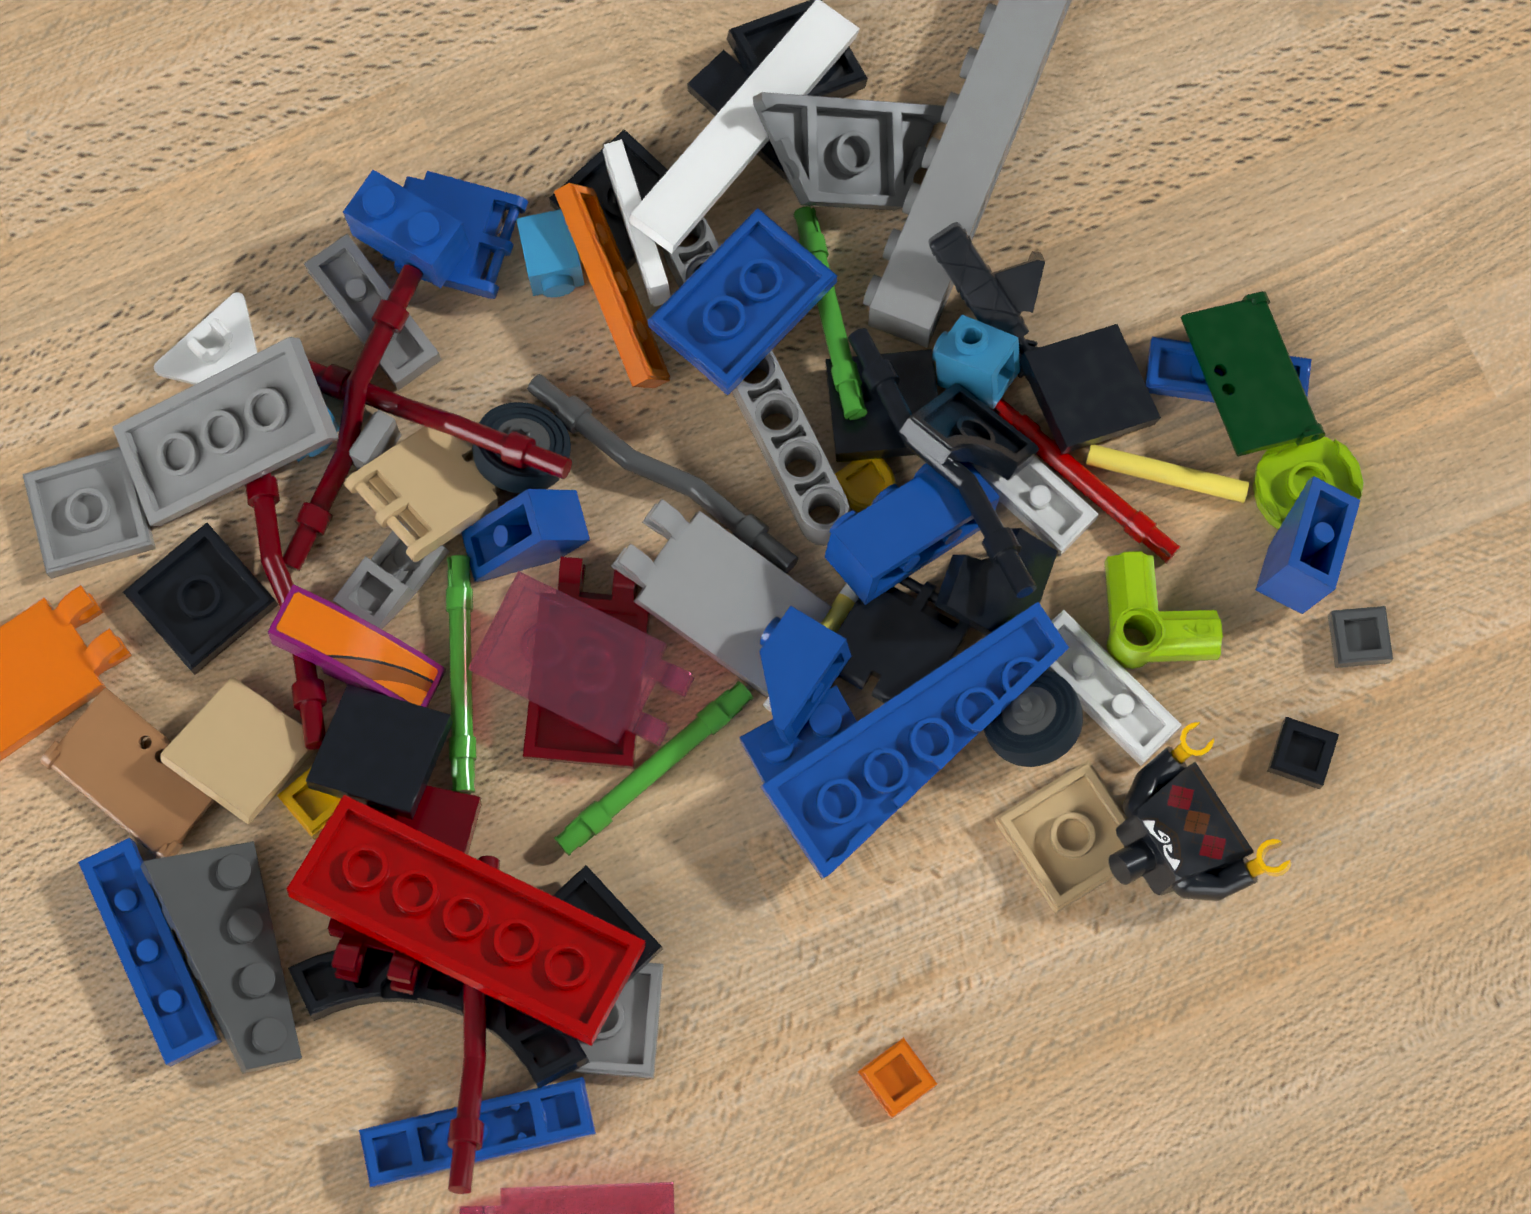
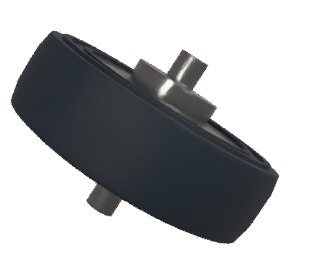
M523 402L502 404L488 411L479 422L508 435L512 431H516L535 439L537 446L570 458L571 442L565 425L556 415L540 406ZM474 444L472 445L474 462L479 472L490 483L503 490L522 493L527 489H548L560 479L530 466L520 469L502 462L500 454Z
M1045 670L983 730L990 746L1004 760L1024 767L1042 766L1065 755L1076 743L1083 725L1082 706L1074 688L1062 676Z

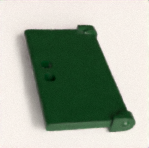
M1265 291L1245 295L1242 301L1187 313L1180 317L1236 456L1296 442L1297 446L1315 442L1325 436L1323 426L1315 418L1269 308L1270 300ZM1214 369H1220L1223 372V375L1221 376L1218 372H1215Z

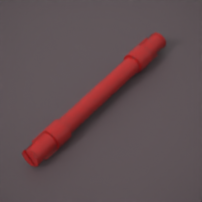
M1002 398L994 409L991 408L1040 448L1036 454L1124 527L1123 531L1138 544L1143 543L1161 558L1165 564L1178 552L1181 546L1157 528L1156 522L1141 510L1137 511L1069 453L1061 455L1057 444L1041 431V427L1026 414H1020Z

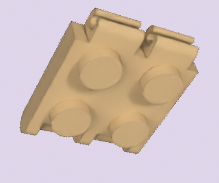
M425 426L352 473L344 483L352 494L358 492L377 513L375 520L383 528L389 526L408 547L406 554L413 562L423 559L498 507V495L504 491L483 477L477 469L474 459L467 463L473 458L471 443Z

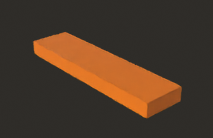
M572 183L558 188L554 191L632 387L655 389L669 382L670 375L653 333L648 326L647 318L595 190Z

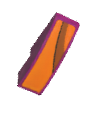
M294 584L268 630L272 645L320 666L323 673L345 684L423 707H428L446 672V668L393 635Z

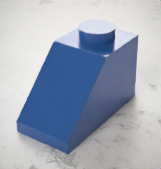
M1315 476L1309 479L1268 546L1255 590L1300 614H1304L1334 591L1361 500Z
M527 489L461 532L467 556L470 557V567L474 582H483L555 562L561 556L564 557L590 541L576 490Z
M790 605L782 618L775 617L771 620L760 639V645L762 646L760 656L774 725L781 741L789 746L796 739L851 658L849 646L844 637Z

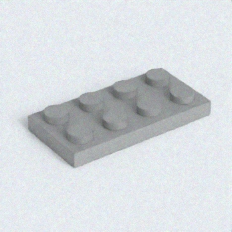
M288 337L113 426L150 526H162L339 439L301 340L295 337Z

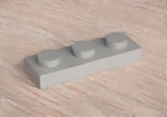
M346 234L305 262L304 265L307 272L364 345L375 324L371 318L380 300H387L391 290L350 236ZM409 315L401 333H394L379 366L399 391L440 362L441 357L433 344Z

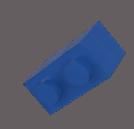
M374 169L343 211L350 231L355 238L402 266L407 264L417 268L423 273V279L440 289L470 247L461 221Z

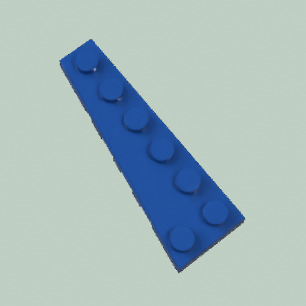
M1037 602L762 784L760 788L820 878L824 879L840 866L978 733L1065 653L1069 646L1039 602Z

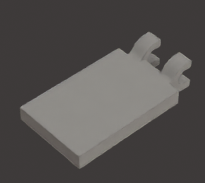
M661 499L658 504L656 503L642 521L646 526L668 539L655 560L652 562L646 554L634 545L629 544L627 548H623L611 567L643 588L634 600L636 604L762 695L769 697L760 656V649L762 648L760 639L767 625L775 617L782 618L790 605L821 623L831 609V606L701 511L695 513L690 522H687L679 511Z

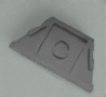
M761 92L753 96L754 108L800 205L891 211L903 208L906 196L913 183L914 174L921 168L927 149L925 147L934 125L941 122L944 106L768 92Z

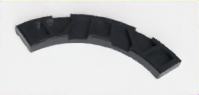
M367 947L358 983L336 978L337 968H333L331 964L335 950L316 955L288 967L304 1004L314 1021L337 1011L377 1002L420 1003L443 1008L463 1016V983L422 962L413 994L391 990L392 980L387 978V974L394 955L392 952ZM486 994V1030L499 1038L518 1057L530 1073L538 1089L589 1063L588 1057L576 1038Z

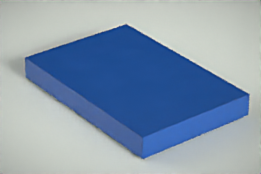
M757 208L648 319V326L726 395H729L837 283V275Z

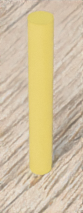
M1094 444L1090 445L1086 465L1241 503L1245 502L1249 488V482Z

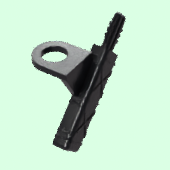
M954 222L929 238L928 243L933 256L942 265L955 285L957 292L960 293L962 300L965 301L966 306L971 309L977 320L1018 337L1019 359L1024 352L1039 348L1037 347V341L1025 339L1024 336L1029 332V329L1020 314L1023 311L1031 313L1034 311L1045 265L1042 253L1032 251L1028 261L992 272L990 266L985 263L972 243L971 237L967 235L966 229H963L960 223ZM1020 364V372L1018 374V377L1022 378L1024 375V377L1028 381L1023 371V368Z

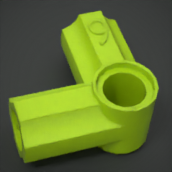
M1131 551L1108 556L1105 559L1104 567L1110 634L1107 637L1106 646L1108 653L1122 667L1135 669L1143 667L1148 662L1208 661L1220 658L1223 633L1221 619L1218 616L1217 610L1158 611L1154 557L1152 555L1144 554L1142 551ZM1129 628L1139 630L1146 637L1148 644L1137 646L1130 643L1126 639L1123 630Z

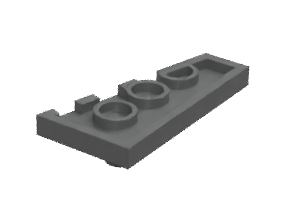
M254 841L143 861L140 868L148 884H152L163 906L161 910L171 930H175L187 954L188 959L186 961L196 981H200L212 1005L210 1009L242 1074L296 1063L302 1059Z

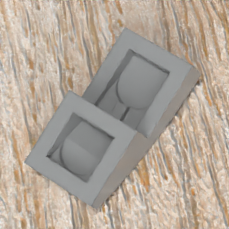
M392 530L371 560L366 556L333 601L345 610L383 629L423 586L449 553V550L442 545L423 559L413 562L406 554L408 547Z

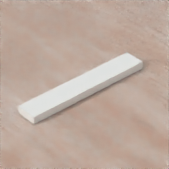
M816 0L630 214L629 223L672 254L769 141V137L754 108L753 96L761 92L808 95L856 39L860 28L821 0Z

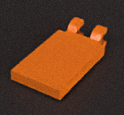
M81 585L64 596L55 609L47 599L43 598L0 627V761L98 696L106 688L99 675L132 656L119 636L116 637L110 628L96 637L87 647L76 628L95 619L103 611L94 597L87 593Z

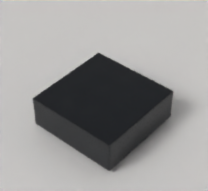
M1285 717L1267 772L1321 789L1327 776L1339 734Z

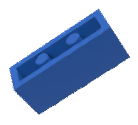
M960 462L976 475L995 510L1000 496L970 462ZM925 463L916 472L912 480L901 487L897 484L888 486L876 496L872 505L858 514L855 511H849L842 515L830 528L831 534L824 557L866 605L974 535L980 529L959 490Z

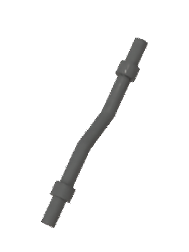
M538 374L531 380L527 388L528 392L556 413V416L562 421L569 432L573 434L579 432L623 469L690 497L732 531L736 538L758 552L787 574L794 568L799 558L768 533L769 526L754 514L746 516L699 477L634 450L593 417V410L576 395L567 396L543 375Z

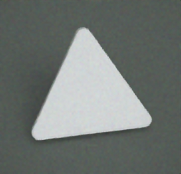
M235 292L154 364L155 372L162 377L195 385L258 353L243 294Z

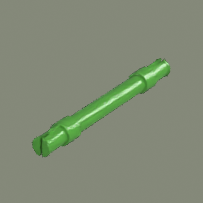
M811 206L801 207L793 214L798 227L799 243L829 268L827 260L829 253L825 237L819 227L816 210L814 207L811 208ZM833 286L817 303L833 366L831 373L835 389L839 392L845 419L855 420L865 416L867 409L862 397L860 387L862 382L858 366L852 358L835 287Z
M453 555L447 557L448 588L446 589V612L449 613L451 718L453 722L451 737L449 738V761H451L452 776L451 791L471 794L475 793L474 761L477 759L476 737L473 736L471 612L473 611V589L470 582V557Z
M737 681L730 690L727 689L714 701L712 700L696 714L697 718L598 802H592L578 814V817L569 823L563 832L554 837L558 845L570 856L574 850L582 847L594 835L599 834L613 822L612 818L710 734L715 735L729 723L730 719L739 713L744 705L754 699L750 691L740 681Z

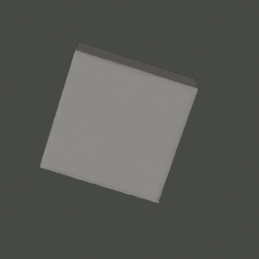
M380 410L374 412L349 450V455L357 470L395 446L402 436L395 419Z

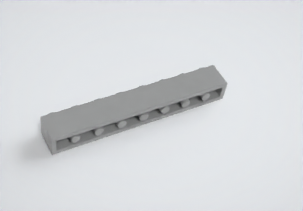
M999 0L998 5L991 3L987 5L978 33L983 34L984 38L978 50L972 47L969 48L959 77L966 79L960 94L950 93L943 109L941 122L947 124L941 139L931 138L925 151L921 167L928 170L921 185L912 183L902 209L903 213L908 214L902 231L894 228L886 243L883 259L889 260L883 277L874 274L867 288L863 305L870 307L868 326L928 348L954 286L942 265L933 256L928 240L954 222L960 223L963 229H966L967 235L973 240L1072 0Z

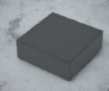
M1386 606L1330 611L1328 621L1335 668L1389 664L1393 660Z

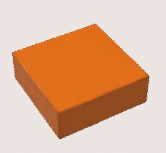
M904 1038L858 1071V1075L891 1119L937 1086V1082Z

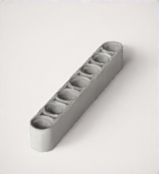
M704 217L689 233L698 238L695 244L688 247L678 246L672 254L663 248L665 260L679 288L720 247ZM771 350L755 367L766 372L768 375L766 379L756 384L742 381L732 391V394L801 532L810 542L816 545L827 546L831 534V526L849 511L848 501ZM778 413L787 416L791 423L782 430H771L764 425L763 421L769 415ZM802 459L810 462L815 469L808 476L795 477L786 470V467L792 461ZM829 506L835 509L839 516L832 523L818 524L812 520L809 514L816 507Z

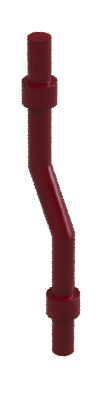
M404 264L387 300H380L371 318L375 324L347 379L336 450L310 502H303L294 520L298 527L283 555L286 566L300 572L317 535L323 536L333 517L329 511L353 464L349 450L361 434L368 385L394 333H401L410 315L406 309L423 276L420 270L411 265Z
M308 359L321 392L344 401L347 379L352 370L336 364H331L327 367ZM371 383L368 385L365 403L368 406L500 454L502 462L520 469L530 466L561 479H565L571 470L572 459L537 446L534 438L516 431H512L508 435L460 415L406 398Z
M270 472L245 484L247 503L250 507L254 508L261 563L281 608L294 583L282 557L275 506L280 501L278 481L276 477L271 476ZM292 654L296 682L291 686L294 708L299 710L301 714L305 748L316 750L320 748L326 735L322 707L327 704L325 684L323 680L318 679L315 664Z
M485 855L478 858V860L498 870L500 869V859L497 857ZM464 983L463 1066L457 1117L450 1121L447 1143L453 1149L448 1190L455 1194H468L472 1190L476 1151L482 1148L485 1127L484 1123L480 1121V1111L486 1067V994Z

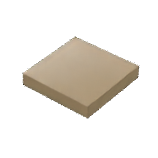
M232 676L163 750L161 762L249 825L315 750L305 748L301 724Z
M1087 760L998 815L994 821L1056 914L1114 878L1109 867L1108 858L1111 854L1124 848L1116 834V828L1127 817L1090 760Z

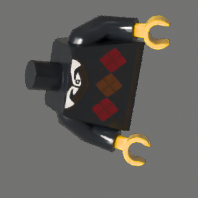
M1194 722L1185 726L1180 736L1181 743L1174 749L1167 746L1137 772L1123 803L1127 819L1116 828V834L1124 848L1111 854L1108 858V863L1112 874L1121 884H1130L1143 876L1151 890L1157 895H1164L1175 891L1183 899L1219 901L1257 883L1258 875L1263 873L1274 877L1284 875L1291 867V860L1285 861L1277 867H1270L1265 864L1264 857L1266 853L1283 845L1282 841L1277 839L1264 841L1257 849L1256 858L1250 861L1247 859L1254 853L1248 841L1197 763L1194 762L1188 767L1185 763L1190 756H1203L1208 753L1214 743L1213 738L1201 750L1191 749L1187 745V734L1200 724V722Z

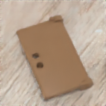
M104 688L62 740L60 742L54 741L40 760L47 769H53L153 853L155 855L154 859L177 855L184 846L181 842L215 801L161 762V753L171 741L108 688ZM145 737H150V738H147V739L145 740V742H144V748H143V747H142V741H143V739H144Z

